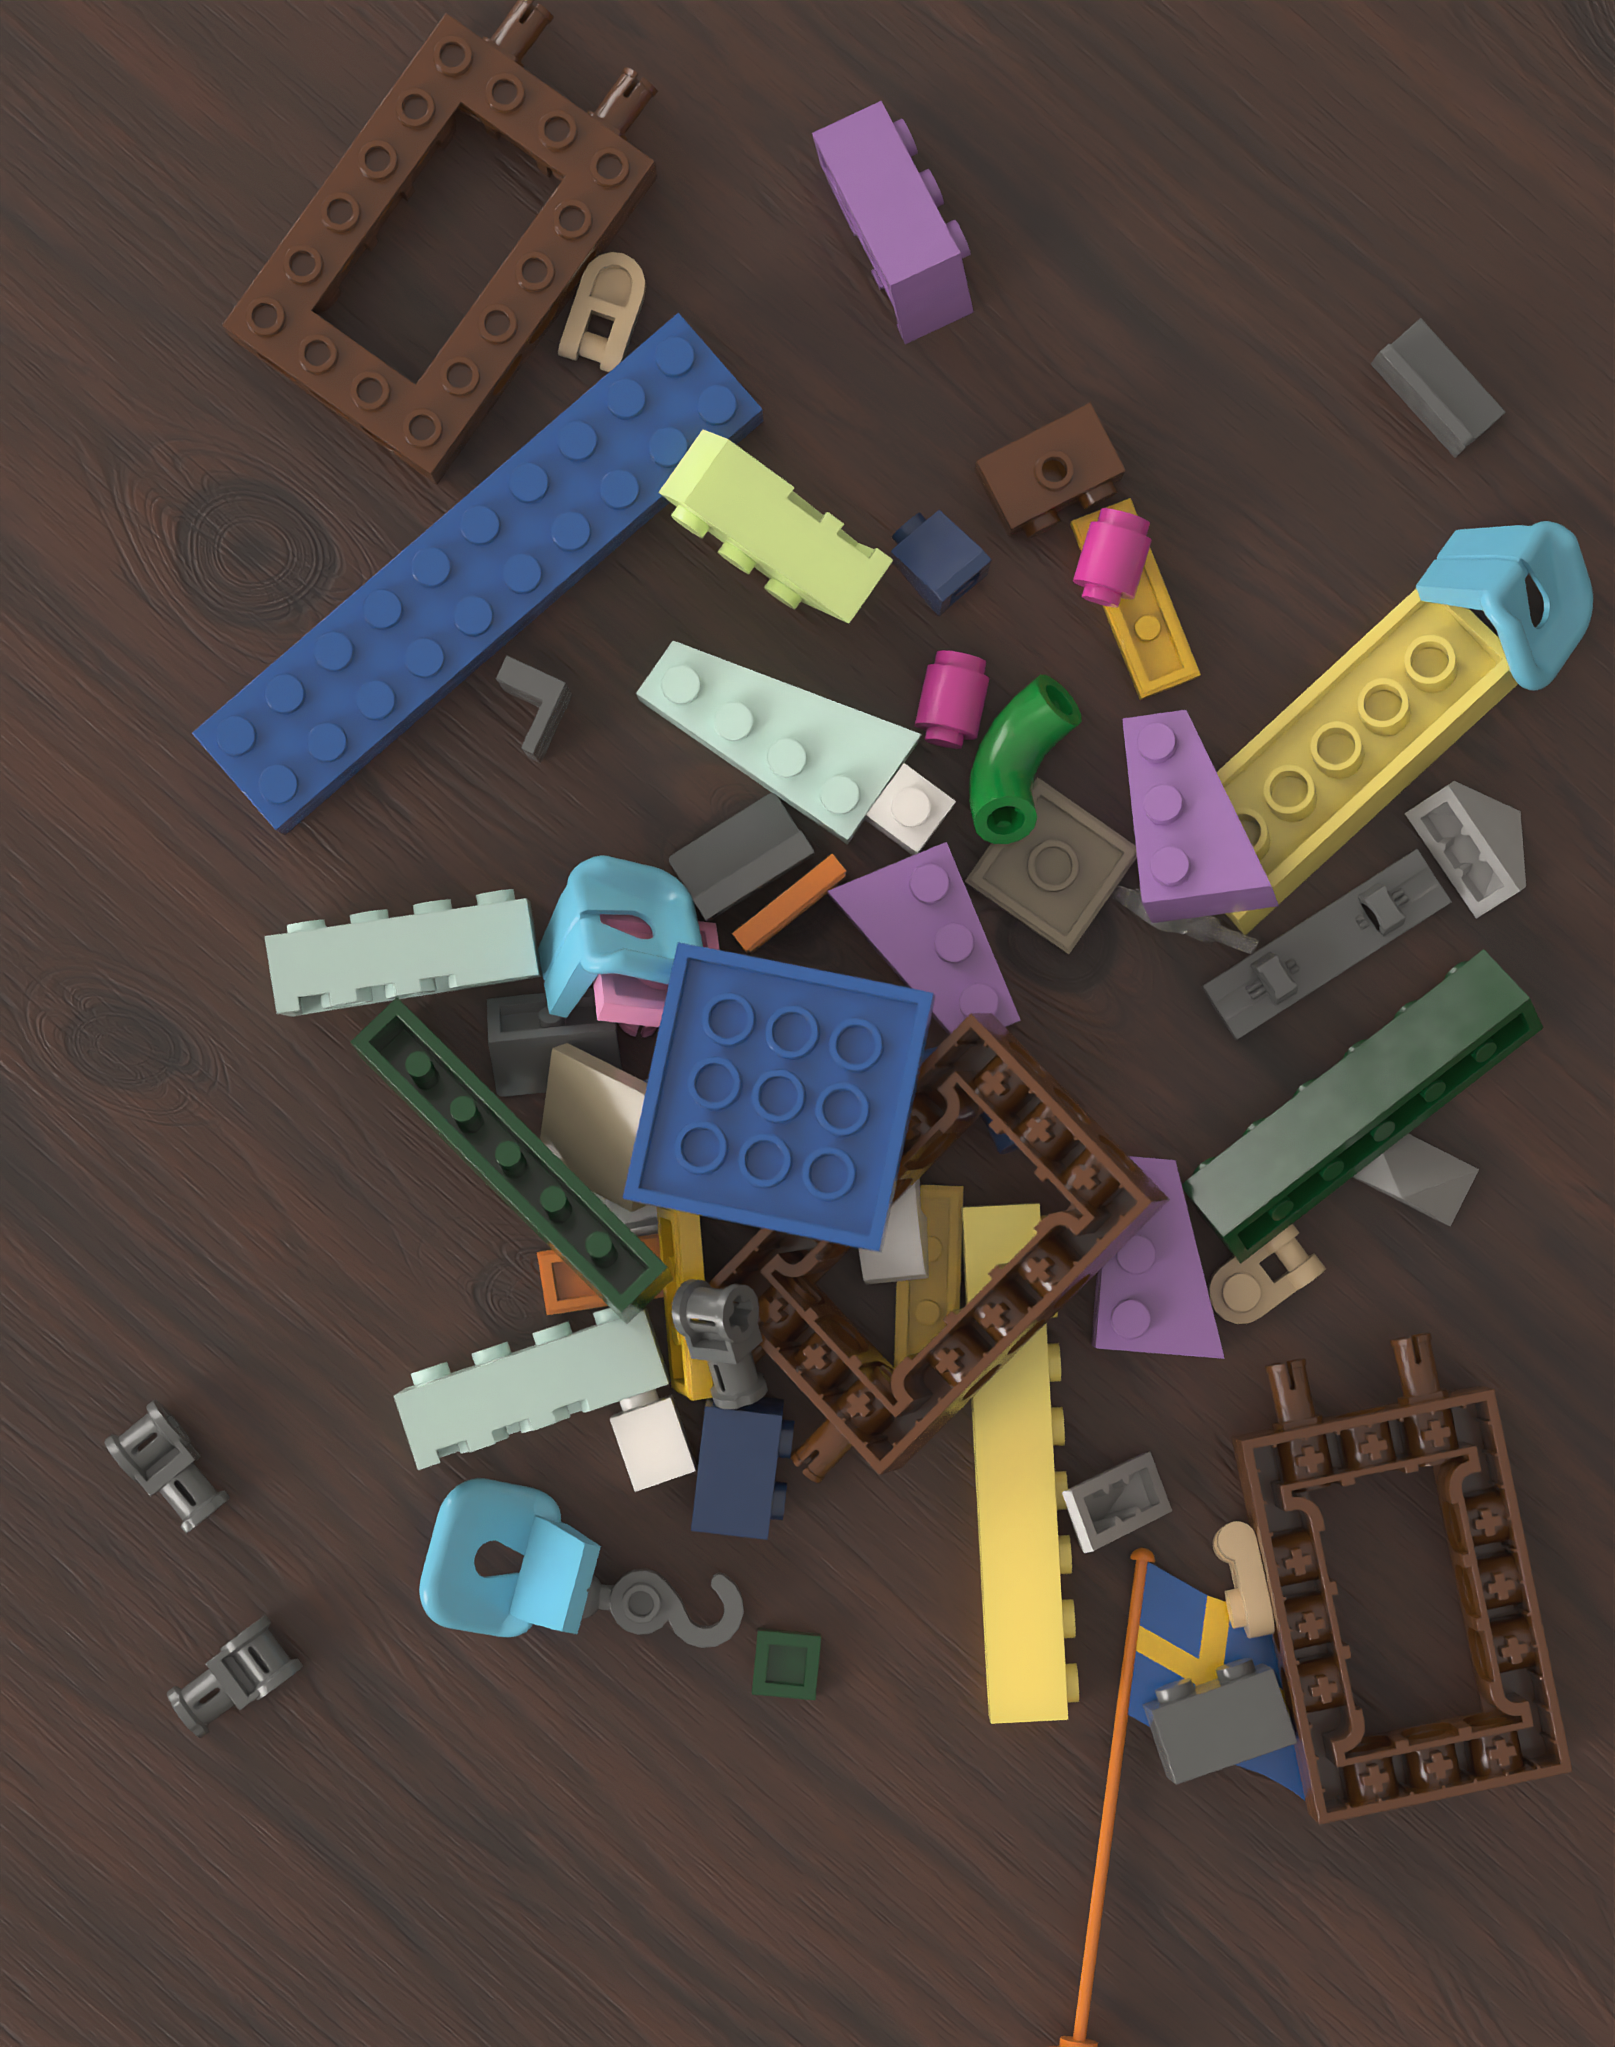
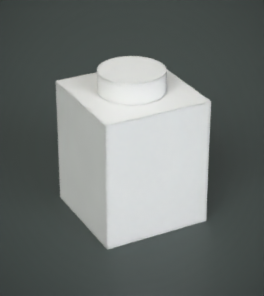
M904 763L867 812L865 820L911 855H916L920 853L952 810L956 801Z
M656 1389L619 1401L622 1412L613 1414L610 1417V1421L635 1492L696 1471L697 1463L673 1394L659 1398Z

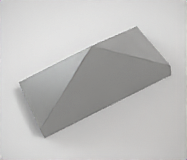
M1453 781L1405 813L1475 918L1480 917L1526 887L1521 811Z
M1407 1134L1354 1175L1353 1178L1451 1226L1479 1169Z
M1151 1452L1142 1453L1062 1492L1079 1546L1084 1553L1094 1551L1172 1512Z

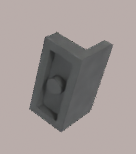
M1422 318L1415 322L1392 344H1388L1371 363L1372 367L1454 458L1506 413Z
M506 656L496 680L505 692L539 707V711L521 749L528 758L541 763L573 695L565 682Z
M769 793L669 857V863L682 884L690 892L694 903L706 922H710L815 856V852L803 832L797 828L779 797L775 793Z
M594 988L587 989L567 1018L549 1014L546 993L487 999L488 1045L498 1096L506 1097L545 1093L547 1090L552 1048L565 1043H569L623 1071L617 1022L597 1020Z

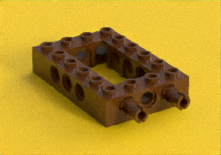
M518 0L491 38L484 36L482 39L445 13L222 324V327L232 340L436 485L579 288L583 273L588 264L604 253L657 179L655 161L631 145L625 136L649 100L656 95L657 89L644 77L639 81L636 78L638 76L636 71L629 67H624L620 77L595 112L589 110L585 112L524 69V65L521 63L522 59L547 24H550L554 19L553 15L540 3L536 7L532 5L534 0ZM459 109L470 118L484 123L488 135L497 141L502 136L536 160L540 172L548 177L553 174L561 183L415 385L317 314L328 310L341 295V291L338 288L365 249L372 252L378 243L375 235L400 200L404 198L408 201L415 192L413 182L439 146L445 150L456 132L454 113Z
M970 1013L921 1064L892 1206L984 1112L993 1120L989 1126L997 1134H1006L1038 1167L1034 1171L1036 1176L1042 1182L1051 1181L1072 1205L1066 1211L1051 1213L1043 1218L1033 1228L1037 1234L1009 1263L996 1265L988 1273L992 1280L964 1308L952 1310L943 1319L947 1325L919 1353L906 1356L895 1369L816 1285L852 1248L851 1246L762 1228L708 1283L711 1288L725 1289L732 1284L747 1285L754 1290L759 1305L757 1323L763 1340L751 1351L755 1365L767 1353L827 1417V1420L790 1455L796 1467H800L804 1462L809 1464L802 1473L816 1483H820L825 1478V1475L852 1447L863 1456L879 1475L902 1468L1170 1200L992 1013Z
M1431 1332L1410 1335L1411 1338L1399 1337L1390 1340L1391 1347L1394 1349L1403 1396L1397 1398L1398 1402L1322 1418V1414H1315L1306 1370V1358L1286 1361L1290 1387L1285 1364L1277 1362L1266 1365L1265 1369L1269 1376L1278 1421L1272 1423L1273 1428L1231 1436L1249 1526L1254 1530L1257 1537L1275 1624V1632L1272 1634L1287 1712L1298 1742L1294 1744L1307 1811L1319 1825L1573 1772L1495 1390L1481 1385L1450 1392L1446 1388H1440L1431 1344ZM1418 1466H1432L1482 1712L1363 1736L1365 1733L1364 1716L1362 1709L1354 1703L1345 1659L1351 1658L1350 1648L1347 1643L1341 1640L1332 1595L1338 1594L1337 1584L1335 1580L1328 1576L1319 1531L1325 1530L1324 1520L1320 1509L1310 1500L1308 1491L1331 1486V1483H1336L1343 1487L1356 1484L1355 1477L1384 1471L1399 1470L1407 1474L1419 1471Z

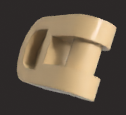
M609 252L599 255L588 264L583 273L560 341L559 356L577 361L579 356L600 362V369L610 372L626 358L646 292L643 271L634 259L624 253ZM592 314L614 321L609 338L587 332Z
M1291 1224L1243 1263L1240 1264L1232 1256L1215 1270L1207 1286L1212 1309L1222 1319L1235 1324L1251 1323L1264 1316L1297 1290L1309 1284L1322 1274L1326 1268L1315 1253L1308 1256L1295 1238L1299 1231ZM1275 1252L1288 1271L1275 1281H1272L1259 1263Z
M1241 1521L1226 1524L1215 1534L1213 1550L1221 1561L1229 1563L1234 1589L1225 1591L1231 1625L1233 1629L1244 1627L1249 1639L1274 1634L1273 1611L1255 1532L1248 1524Z

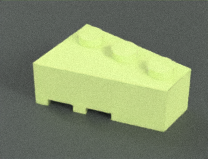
M702 430L659 491L663 497L677 507L671 517L700 538H703L707 531L723 542L718 551L723 558L747 574H750L754 567L769 578L764 589L788 607L795 610L799 603L802 602L850 623L891 565L893 559L878 548L872 549L858 543L841 529L844 523L829 512H826L824 515L797 495L793 491L794 487L729 439Z

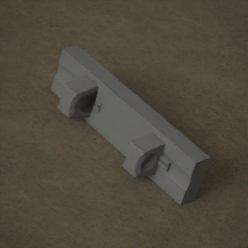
M1415 849L1210 980L1201 988L1233 1038L1238 1040L1450 904L1451 900L1419 850ZM1361 904L1367 905L1376 915L1380 925L1378 931Z

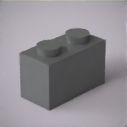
M1252 1658L1236 1660L1215 1669L1218 1679L1197 1686L1193 1685L1191 1678L1178 1680L1155 1690L1157 1700L1142 1704L1166 1777L1177 1785L1298 1743L1273 1668L1263 1663L1254 1666Z

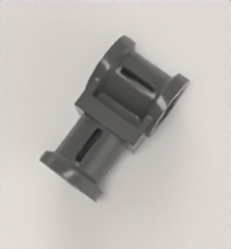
M689 1279L681 1284L674 1296L672 1304L673 1323L677 1331L685 1336L691 1359L707 1361L714 1383L710 1391L715 1406L722 1409H737L757 1402L766 1394L768 1387L763 1373L758 1372L751 1352L763 1341L757 1323L759 1305L754 1290L747 1285L732 1284L725 1289L711 1288L704 1280Z
M154 1399L147 1405L148 1413L120 1436L111 1434L105 1439L104 1443L118 1465L131 1479L140 1484L150 1497L158 1492L162 1494L183 1520L180 1528L187 1534L227 1502L230 1496L225 1490L217 1492L194 1464L201 1457L200 1454L191 1445L188 1435L174 1416L159 1401ZM154 1433H157V1437L141 1451L138 1450V1447Z
M266 1615L220 1648L221 1652L206 1663V1666L209 1668L182 1689L174 1686L167 1691V1697L174 1711L196 1737L202 1738L209 1733L208 1725L234 1705L241 1710L254 1699L258 1701L303 1667L298 1658L291 1660L269 1631L268 1628L271 1621ZM215 1688L220 1689V1692L207 1702L200 1703L199 1700Z

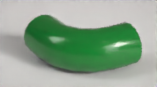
M1039 675L1011 700L994 719L977 750L969 776V803L976 833L983 840L993 844L1018 842L1028 836L1035 828L1038 817L1033 799V781L1037 769L1046 754L1082 722L1081 712L1072 696L1060 683L1047 675Z

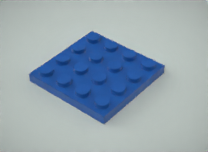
M678 942L623 1199L882 1253L936 997L935 994Z

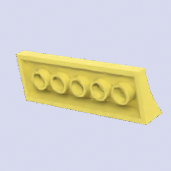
M1416 588L1217 771L1221 783L1268 877L1278 904L1284 901L1518 685L1511 674L1499 637L1469 608L1421 601ZM1276 907L1225 914L1246 936Z

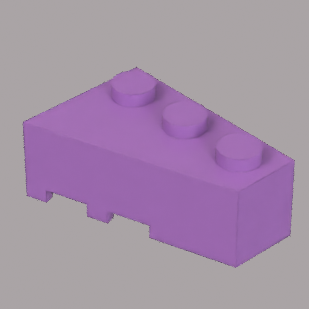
M879 101L813 132L812 136L820 165L853 235L858 236L874 268L871 270V273L879 290L885 289L894 307L898 322L897 328L904 343L907 344L974 313L962 261L963 258L971 255L970 249L957 221L954 219L945 224L937 207L943 205L944 200L931 171L926 169L919 173L911 157L918 154V151L905 121L899 119L892 122L882 101Z
M1187 710L1123 718L1141 898L1151 923L1279 906L1268 877Z
M947 842L827 891L828 897L846 915L908 988L935 994L932 1016L948 1035L970 1013H992L1004 1027L1021 1021Z
M1129 1156L1170 1200L1097 1272L1091 1345L1097 1349L1225 1359L1176 1161Z

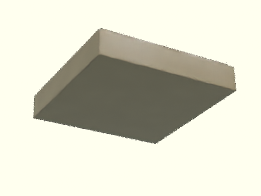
M1037 777L1033 783V799L1038 817L1035 828L1028 836L1018 842L1010 844L991 843L964 883L1069 955L1137 858V851L1133 843Z
M569 1043L554 1047L551 1053L540 1140L592 1192L630 1212L645 1207L647 1204L623 1199L647 1083Z

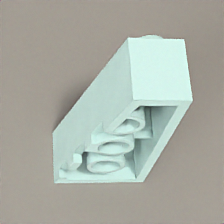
M672 641L636 693L640 702L770 792L775 793L783 801L847 845L864 822L867 812L902 767L921 737L920 733L676 641Z
M514 889L476 895L477 906L452 909L451 899L415 904L413 905L414 915L389 918L388 910L384 909L350 915L351 924L326 927L325 920L287 925L288 933L264 936L276 1013L293 1017L393 1001L396 997L398 999L542 977L531 903L527 898L515 900Z
M609 1307L593 1313L597 1325L572 1333L568 1321L534 1332L532 1335L536 1345L511 1353L508 1342L488 1347L472 1353L474 1366L453 1373L450 1372L447 1362L411 1373L414 1385L395 1394L394 1399L417 1469L421 1470L438 1464L441 1457L459 1451L460 1453L473 1452L509 1438L510 1434L519 1431L521 1433L534 1431L571 1417L570 1414L583 1411V1413L669 1384L671 1380L647 1308L642 1309L628 1324Z

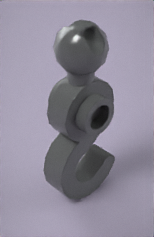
M647 1568L633 1569L622 1575L615 1585L601 1584L599 1579L593 1574L590 1588L587 1589L588 1596L582 1619L593 1616L598 1610L611 1611L618 1625L624 1630L637 1635L651 1634L662 1628L669 1621L675 1634L687 1644L700 1648L716 1647L730 1640L739 1629L744 1614L743 1596L737 1584L725 1573L718 1572L714 1574L711 1586L724 1604V1614L717 1623L702 1626L696 1624L690 1618L682 1598L669 1581L656 1571Z

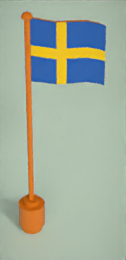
M1138 1548L1130 1556V1559L1136 1560L1074 2033L1073 2036H1061L1059 2046L1050 2047H1098V2042L1086 2039L1128 1715L1149 1726L1142 1704L1157 1700L1155 1693L1157 1688L1187 1678L1192 1679L1194 1686L1218 1679L1215 1671L1216 1668L1244 1658H1252L1254 1666L1263 1663L1273 1668L1285 1703L1272 1634L1249 1639L1244 1627L1233 1629L1225 1601L1208 1596L1151 1564L1150 1562H1155V1557L1147 1548ZM1294 1744L1235 1764L1269 1777L1290 1789L1305 1801Z

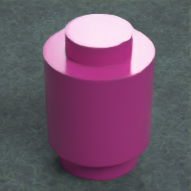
M1101 508L1098 520L1090 522L1073 578L1074 583L1084 587L1082 598L1113 608L1119 607L1121 598L1130 600L1135 598L1152 541L1151 538L1147 537L1150 526L1149 521L1127 512Z
M937 651L935 663L927 666L915 721L917 728L926 731V742L941 747L960 749L964 740L977 739L990 680L989 677L984 675L987 663L985 660L961 652Z

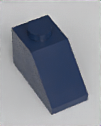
M940 510L929 519H926L921 512L917 513L891 537L897 543V546L890 551V558L893 559L892 563L938 616L943 614L988 574L992 559Z

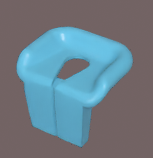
M1541 521L1532 526L1514 525L1455 530L1437 555V560L1432 562L1416 585L1421 601L1483 610L1497 630L1513 678L1521 687L1528 690L1543 689L1555 679L1584 636L1593 610L1592 585L1578 540L1566 527L1551 521ZM1528 574H1530L1541 592L1544 601L1543 617L1536 628L1531 621L1525 578Z
M606 855L589 858L576 866L568 877L567 886L558 900L538 947L542 976L545 980L544 987L549 1014L567 1018L598 974L615 973L669 985L677 943L681 942L703 947L694 901L687 888L677 878L662 869ZM600 914L633 915L639 917L651 927L653 938L640 939L601 923Z
M485 1478L470 1479L456 1486L444 1499L439 1509L420 1580L419 1593L421 1604L426 1614L435 1623L450 1629L498 1637H517L526 1633L533 1624L561 1632L578 1634L588 1596L587 1589L591 1585L601 1546L570 1525L561 1522L559 1506L548 1494L532 1487ZM488 1541H498L524 1555L521 1570L519 1573L487 1577L480 1576L474 1565L477 1550Z

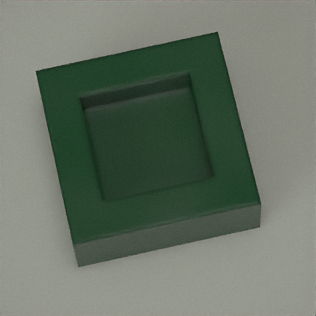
M758 1628L752 1695L815 1700L821 1634Z

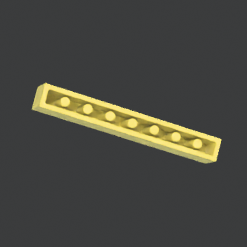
M1040 1203L961 1207L966 1305L992 1280L988 1273L996 1265L1009 1263L1037 1234L1033 1228L1043 1218L1048 1216H1040ZM1058 1312L1052 1318L1058 1317ZM1046 1324L971 1398L988 1715L991 1724L1068 1720V1703L1079 1702L1077 1663L1065 1664L1064 1638L1076 1637L1073 1599L1062 1600L1060 1574H1072L1070 1535L1058 1536L1057 1510H1067L1062 1494L1063 1491L1068 1489L1066 1471L1055 1472L1053 1446L1065 1445L1063 1407L1051 1408L1050 1382L1061 1381V1358L1059 1343H1047Z

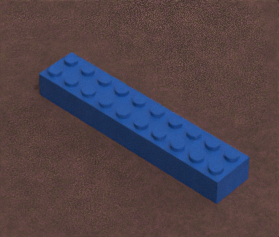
M677 313L200 725L192 734L276 831L286 835L670 503L659 491L702 430L727 438L737 445L763 422V409L684 318Z

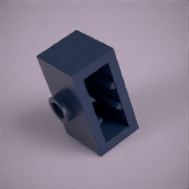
M762 1397L753 1404L737 1409L718 1408L715 1406L713 1398L706 1399L691 1531L768 1540L770 1519L783 1521L787 1482L775 1481L777 1458L790 1459L795 1423L793 1420L782 1419L784 1399Z

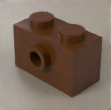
M1091 402L976 460L974 468L1008 537L1023 530L1027 539L1035 537L1059 524L1061 519L1057 512L1079 501L1083 509L1087 510L1117 494L1118 491L1114 483L1120 481L1126 471Z

